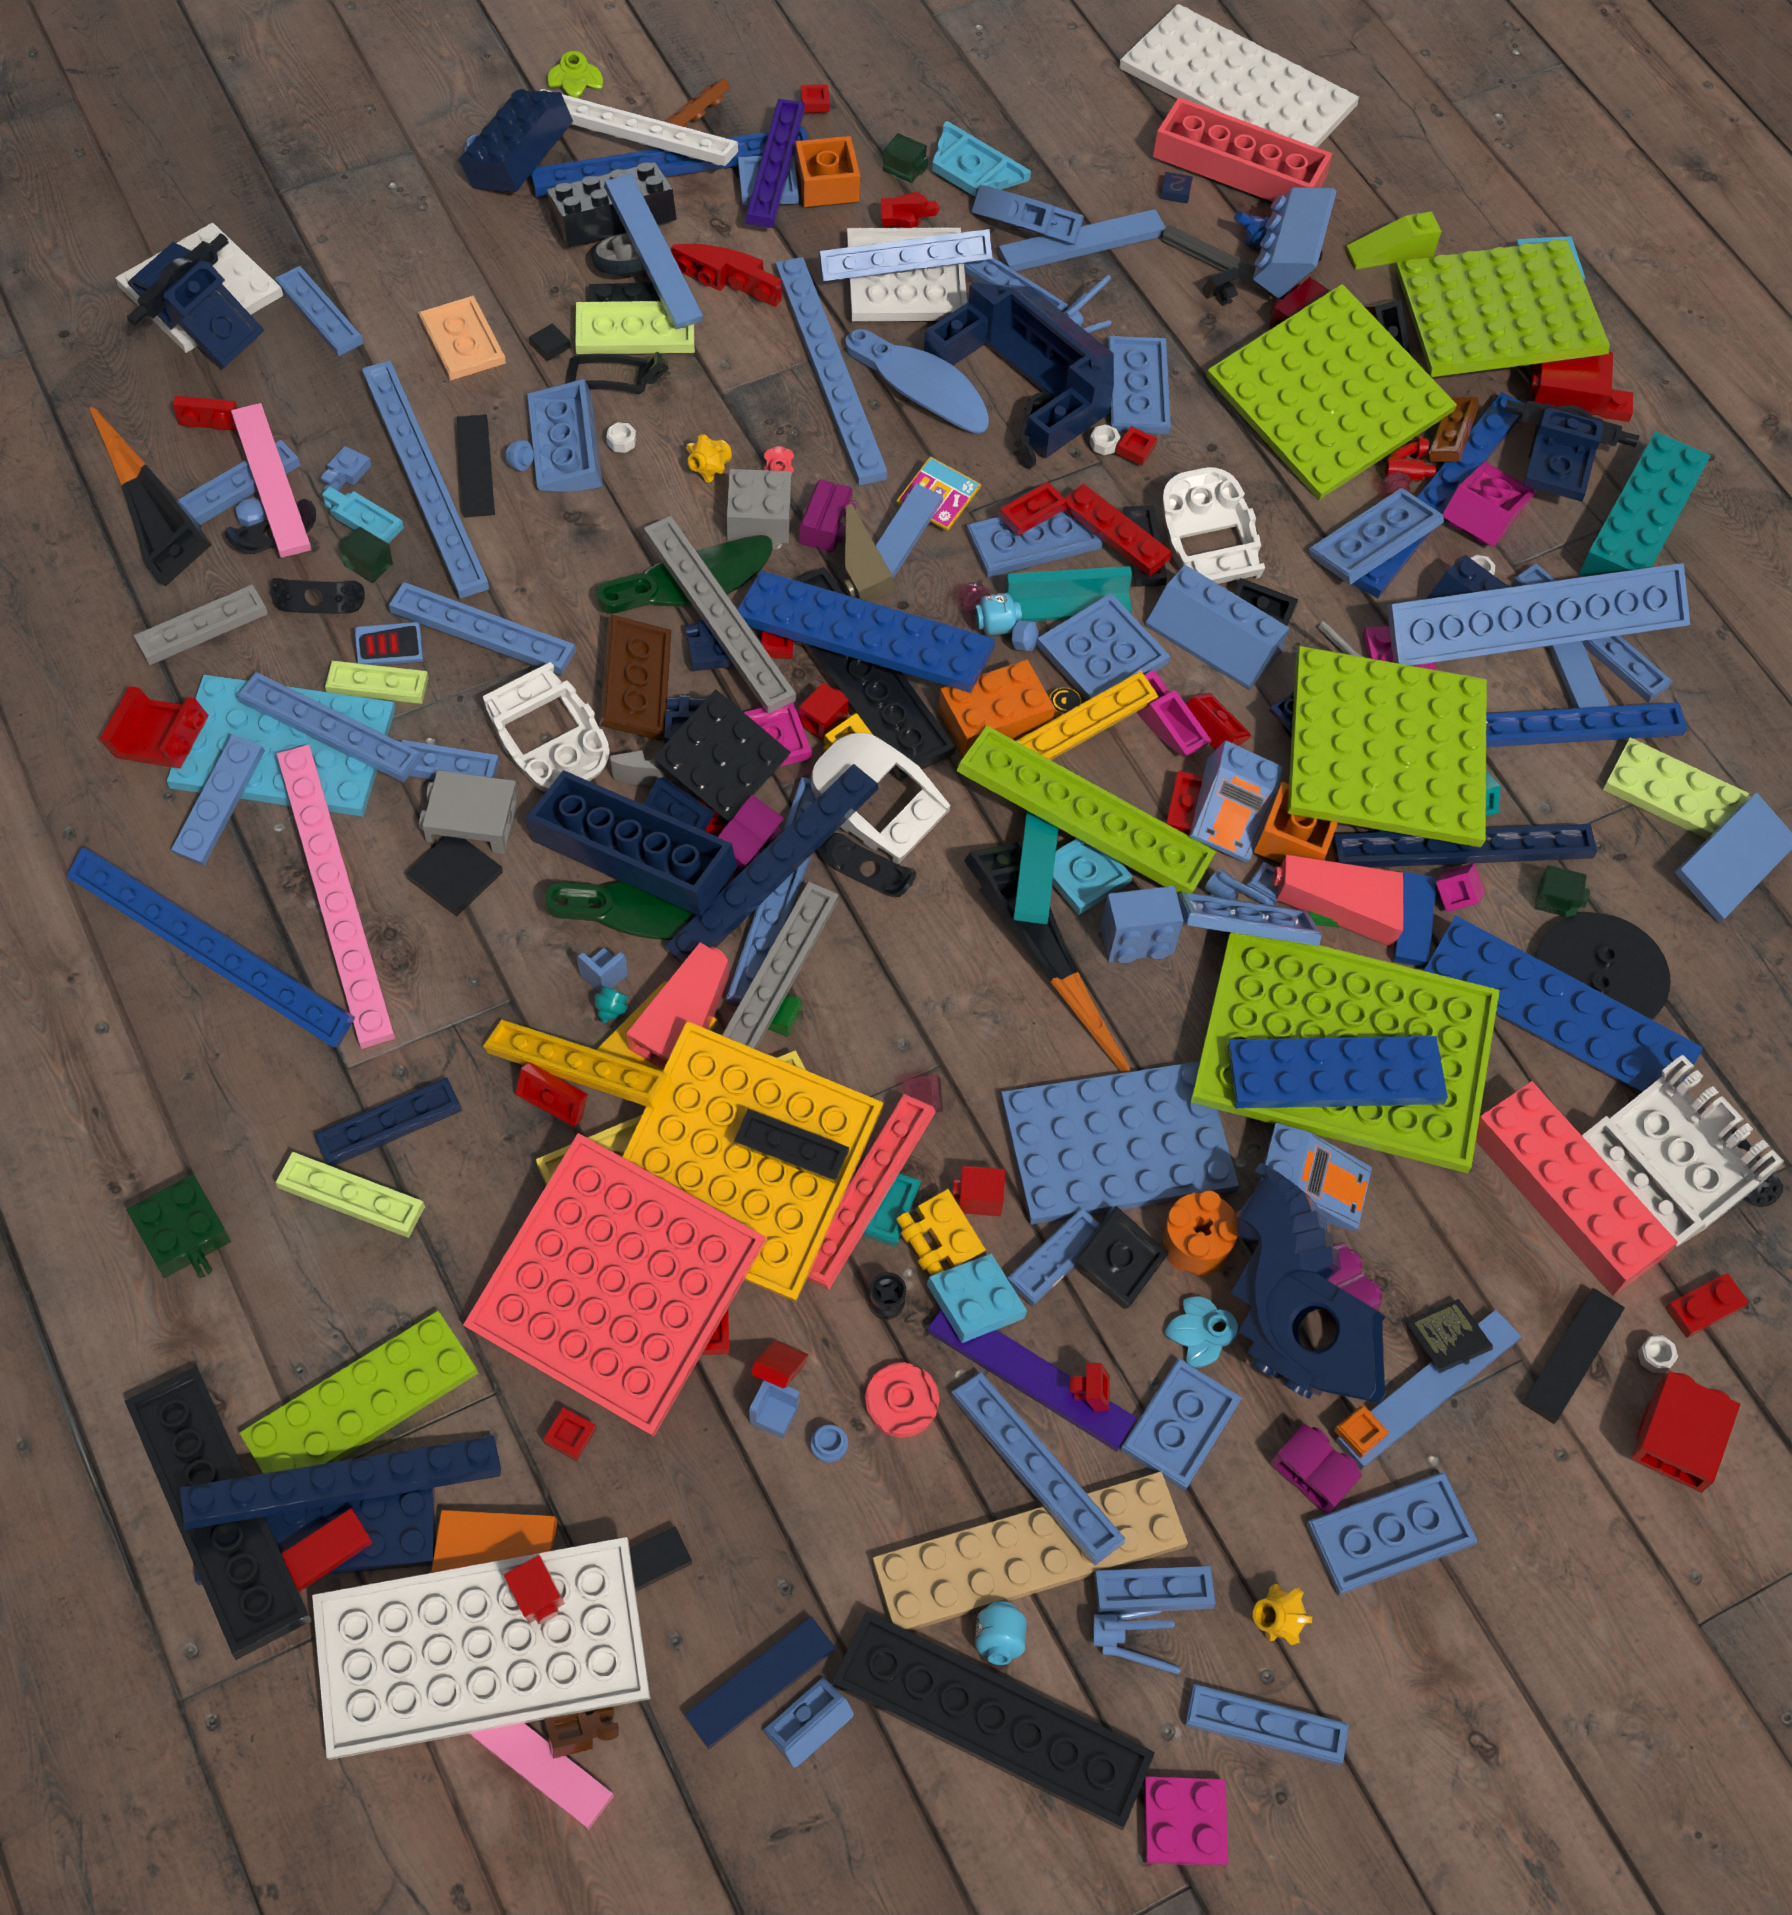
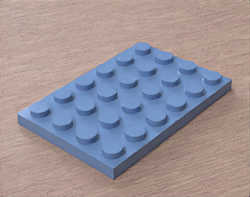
M1200 1061L1001 1092V1103L1030 1225L1070 1219L1081 1207L1089 1215L1108 1213L1114 1206L1121 1210L1176 1202L1188 1194L1203 1193L1204 1191H1213L1218 1195L1237 1192L1239 1184L1218 1110L1190 1103Z

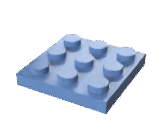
M1109 593L1037 638L1038 648L1087 701L1139 671H1142L1144 675L1153 670L1156 672L1169 664L1170 655L1112 593Z

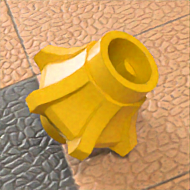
M705 434L698 435V441L695 444L689 443L686 447L690 453L688 465L691 472L700 473L707 483L713 481L716 473H724V465L732 457L731 448L724 440H711Z
M1274 1584L1270 1586L1267 1597L1255 1604L1253 1609L1254 1623L1260 1630L1265 1631L1266 1637L1270 1641H1274L1279 1637L1284 1638L1291 1646L1300 1643L1299 1633L1304 1625L1312 1623L1313 1616L1308 1615L1301 1600L1304 1592L1300 1588H1295L1290 1592L1282 1590L1279 1584Z

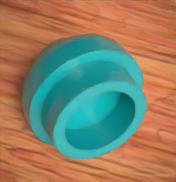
M606 986L602 987L600 993L596 992L594 1004L598 1009V1017L602 1020V1023L616 1019L627 1011L629 1006L626 1004L628 995Z

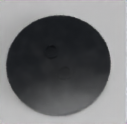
M1583 913L1570 916L1555 924L1545 934L1536 950L1535 958L1651 1020L1656 1018L1667 1001L1671 980L1664 954L1646 932L1622 918L1602 913Z

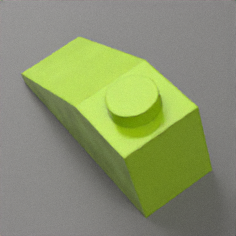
M1432 211L1407 215L1348 244L1346 252L1355 270L1407 261L1413 258L1434 257L1442 231Z

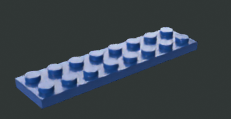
M762 570L737 609L749 627L970 693L995 647V638Z
M1455 915L1424 969L1426 972L1500 990L1496 1016L1640 1094L1662 1077V1070L1681 1055H1684L1694 1065L1704 1048Z

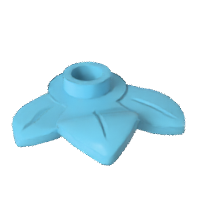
M1201 1296L1186 1298L1183 1300L1186 1314L1174 1318L1165 1329V1335L1175 1343L1188 1346L1186 1363L1194 1368H1200L1212 1364L1219 1358L1222 1346L1229 1345L1235 1340L1239 1327L1233 1314L1226 1310H1217L1211 1300ZM1224 1322L1226 1328L1222 1332H1216L1213 1330L1215 1323Z

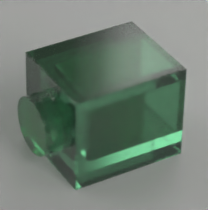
M897 133L884 149L883 171L912 184L919 174L922 175L928 166V159L926 158L927 145Z
M362 527L348 535L339 546L344 566L371 583H374L393 564L389 544Z
M1547 865L1538 882L1534 909L1565 917L1576 915L1580 907H1586L1589 899L1590 889L1585 888L1587 874Z

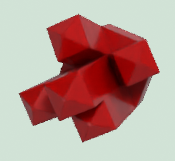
M918 191L897 197L881 198L883 227L917 228L921 223L920 217L937 216L940 210L936 200L928 201L925 195H921Z

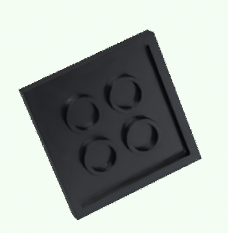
M715 689L655 754L651 762L693 798L715 812L714 815L725 825H728L752 794L755 795L789 757L791 752Z

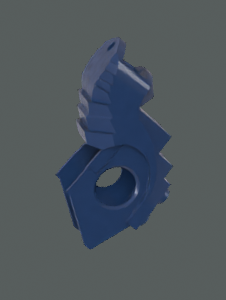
M1259 1163L1254 1172L1264 1179L1241 1210L1238 1209L1234 1215L1239 1237L1245 1239L1248 1243L1258 1245L1231 1292L1234 1296L1251 1305L1239 1330V1333L1254 1341L1248 1351V1354L1254 1357L1251 1364L1276 1379L1283 1375L1286 1377L1283 1385L1308 1399L1313 1394L1321 1396L1324 1391L1381 1403L1385 1396L1383 1320L1386 1316L1328 1281L1329 1278L1341 1269L1339 1251L1333 1247V1235L1328 1232L1326 1218L1319 1213L1314 1200L1302 1189L1276 1170L1263 1163ZM1317 1309H1327L1333 1315L1337 1325L1334 1341L1320 1351H1310L1303 1348L1299 1340V1329L1302 1321L1309 1313Z

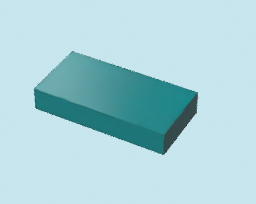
M899 1173L868 1224L863 1236L897 1247L903 1230L896 1219L906 1212L910 1214L921 1186V1180Z

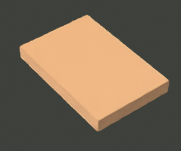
M474 295L418 312L419 319L450 381L506 364L505 355Z

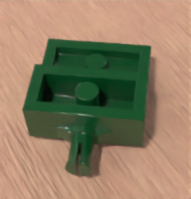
M194 1174L126 1209L164 1278L192 1264L199 1278L205 1277L200 1264H202L207 1275H209L213 1269L210 1267L205 1256L231 1242Z

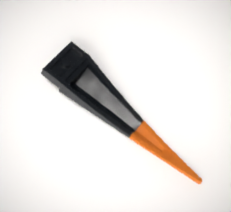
M90 407V412L111 458L129 506L144 560L157 581L167 586L211 546V543L202 531V526L103 415L94 407Z
M1016 842L969 852L964 862L981 884L979 889L981 894L1122 1073L1129 1072L1130 1067L1107 1029L1077 971L1051 908L1049 909L1048 924L1014 920L1022 854L1021 846Z

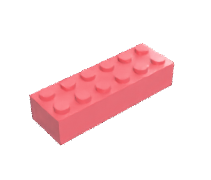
M1178 97L1157 131L1153 157L1273 202L1280 194L1284 196L1291 188H1321L1327 178L1333 153Z
M1533 1081L1479 1117L1476 1142L1612 1296L1665 1259L1678 1243Z

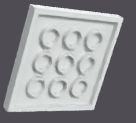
M211 223L177 242V244L192 251L202 241L210 243L218 234H225L214 223ZM227 237L229 244L217 253L218 261L213 267L225 279L222 284L251 315L282 297V289ZM158 254L115 277L118 287L138 306L137 299L140 296L127 283ZM158 316L152 319L185 353L198 346L179 324L171 330Z
M847 228V248L961 233V228ZM964 263L849 278L852 322L940 321L967 303Z

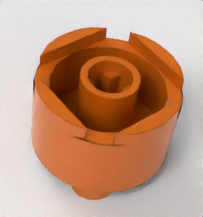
M1213 1191L1192 1193L1180 1198L1172 1206L1162 1233V1247L1168 1252L1167 1260L1176 1269L1182 1272L1186 1270L1196 1273L1195 1275L1198 1276L1210 1275L1223 1268L1230 1258L1239 1237L1233 1208Z

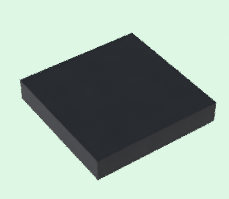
M446 836L406 873V876L410 882L457 917L503 873L501 865L465 838Z
M1114 1206L1104 1216L1072 1258L1071 1262L1123 1309L1131 1306L1168 1256V1252L1120 1208Z

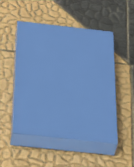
M1178 1358L1120 1451L1155 1473L1162 1471L1164 1479L1185 1492L1241 1402L1242 1397Z

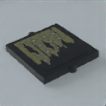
M1460 1299L1437 1309L1431 1307L1428 1313L1406 1322V1327L1438 1373H1442L1462 1363L1467 1365L1471 1359L1493 1350L1492 1343Z

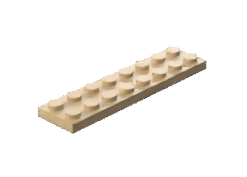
M1162 1471L1087 1493L1125 1537V1543L1095 1566L1045 1507L873 1557L872 1563L891 1623L907 1631H913L985 1609L993 1602H1008L1095 1575V1572L1098 1570H1113L1186 1548L1188 1541Z

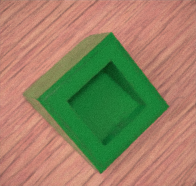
M786 996L768 1030L788 1037L802 1010V999Z

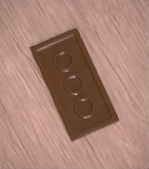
M613 614L610 615L607 624L600 726L656 740L663 739L667 711L672 630Z

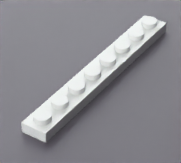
M562 94L573 119L571 125L613 135L616 138L635 141L641 145L657 147L667 152L679 153L689 158L712 162L715 165L726 166L738 152V141Z

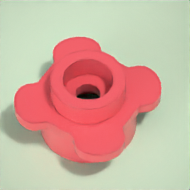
M776 446L765 451L766 466L764 470L791 471V474L794 472V468L791 465V460L794 458L792 450Z

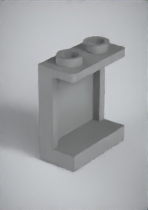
M437 770L434 783H429L427 788V802H429L427 811L422 810L419 819V829L424 831L426 842L434 843L436 835L490 842L493 853L505 854L519 800L516 781Z

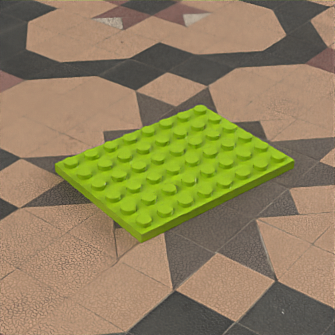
M1230 932L1190 1103L1272 1124L1280 1123L1311 1132L1315 1135L1468 1174L1472 1168L1500 990L1321 945L1316 946ZM1437 1036L1448 1096L1445 1104L1235 1108L1227 1048L1229 1040Z

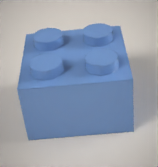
M1175 886L1108 894L1100 927L1108 963L1117 961L1120 963H1130L1141 958L1163 959L1169 955H1174L1184 921Z

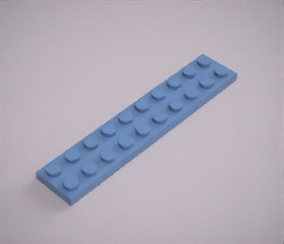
M1684 563L1387 605L1394 663L1410 666L1690 625Z

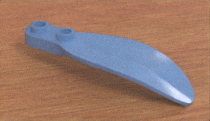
M865 329L854 330L847 335V353L868 367L879 371L882 378L898 392L966 431L982 434L987 430L989 418L985 404L972 383L956 367L928 352L911 347L893 345Z

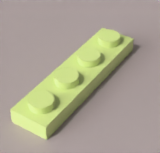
M295 1152L291 1153L275 1182L281 1190L407 1238L410 1237L425 1208L424 1202Z

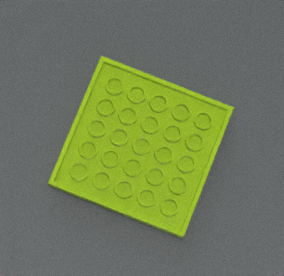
M1567 239L1536 244L1527 243L1505 248L1497 247L1482 251H1467L1460 254L1438 255L1422 259L1413 258L1397 262L1396 272L1431 377L1609 354V341Z
M1343 284L1209 368L1206 374L1209 381L1318 500L1326 497L1454 412L1457 406L1448 394Z
M1299 646L1296 653L1287 814L1482 847L1486 841L1487 679Z

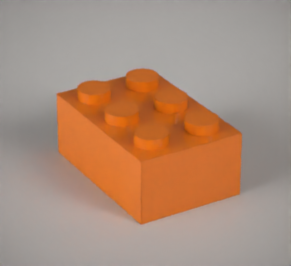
M1028 659L980 675L971 693L950 686L940 688L938 712L963 758L987 725L1017 741L1049 723L1054 717L1055 707Z

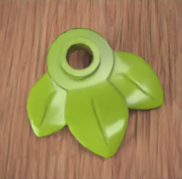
M568 51L561 57L560 64L554 66L549 71L548 85L550 88L563 86L568 96L579 98L587 86L592 89L601 90L603 87V77L597 67L587 62L584 54L578 51Z

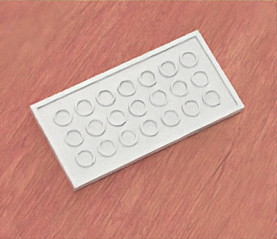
M1180 4L1175 6L1121 58L1119 65L1121 70L1177 99L1181 97L1314 147H1318L1357 106L1359 96L1327 81L1323 77L1290 62Z
M627 1537L312 1595L326 1756L329 1760L651 1699L629 1540ZM540 1555L565 1604L558 1608L559 1614L541 1624H538L535 1620L529 1624L524 1618L503 1574Z

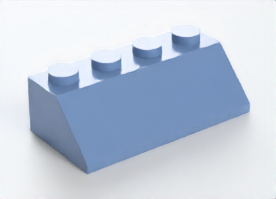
M1291 188L1284 196L1280 194L1273 201L1271 217L1265 226L1267 231L1260 243L1262 247L1261 252L1255 261L1256 269L1253 280L1277 298H1281L1317 267L1337 192L1334 188Z
M1186 564L1167 584L1145 625L1248 690L1283 651L1289 631L1288 626Z

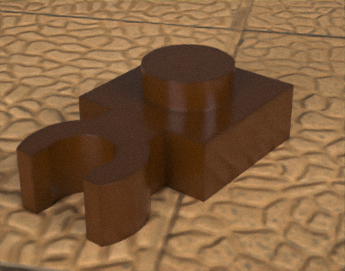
M613 1706L596 1709L591 1715L580 1712L545 1718L544 1727L553 1759L593 1749V1738L596 1737L605 1741L617 1738L619 1736L618 1723L610 1725L602 1723L603 1721L613 1719Z

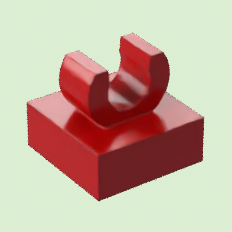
M1086 1363V1377H1070L1069 1392L1074 1393L1075 1400H1087L1095 1412L1109 1411L1110 1375L1102 1363Z

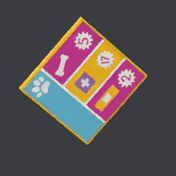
M930 456L898 498L897 503L902 506L916 483L943 495V502L930 522L948 531L981 488V484Z

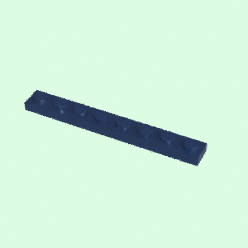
M853 764L714 898L702 916L696 915L665 945L667 952L679 963L683 964L700 942L709 948H716L879 789L878 783Z
M1591 824L1486 828V841L1482 847L1395 832L1334 834L1332 839L1335 862L1369 868L1471 864L1474 862L1495 863L1592 859L1597 853Z
M490 1436L180 1487L184 1530L499 1477L501 1475V1465L495 1438Z

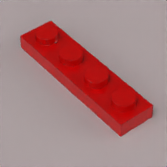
M1084 483L1064 498L1067 501L1065 509L1067 513L1149 577L1171 560V550Z

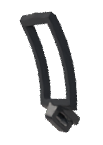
M656 352L649 360L618 354L577 355L570 359L565 384L576 380L579 364L597 362L622 363L639 366L636 385L605 380H587L588 388L611 389L641 394L645 391L646 382L654 384L669 369L668 362L662 358V354Z

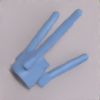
M1105 276L1088 293H1084L1063 313L1081 326L1084 320L1078 310L1111 280V276ZM1108 320L1083 329L1091 333L1110 326L1112 322Z
M1222 869L1217 870L1210 877L1205 887V890L1211 896L1235 899L1239 892L1263 904L1274 905L1273 901L1267 896L1238 882Z
M1162 1611L1094 1614L1093 1646H1102L1103 1655L1119 1656L1174 1674L1181 1672L1178 1666L1117 1647V1643L1125 1644V1630L1173 1628L1175 1626L1173 1620L1125 1621L1127 1619L1157 1615Z

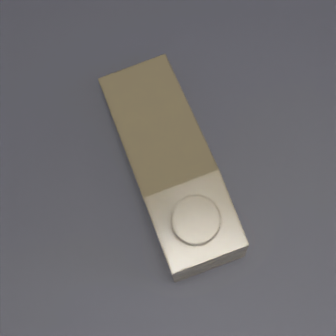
M851 503L846 506L845 570L847 580L844 581V586L849 596L874 602L895 592L893 576Z

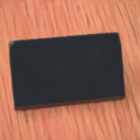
M1239 578L1233 593L1288 626L1298 604V599L1243 578Z

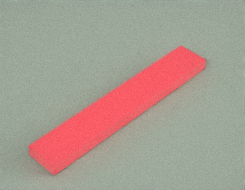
M906 1094L902 1095L851 1179L807 1280L830 1290L935 1115L936 1111L933 1106Z

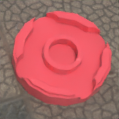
M906 1362L889 1364L878 1370L868 1384L865 1394L866 1412L873 1425L886 1435L898 1438L915 1436L926 1430L936 1418L940 1401L938 1387L931 1375L925 1370H921L918 1367H914L913 1364Z

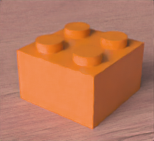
M851 136L795 141V169L804 207L860 202L861 176Z
M1282 782L1257 841L1254 853L1281 864L1286 855L1324 860L1338 822L1287 814L1289 784Z

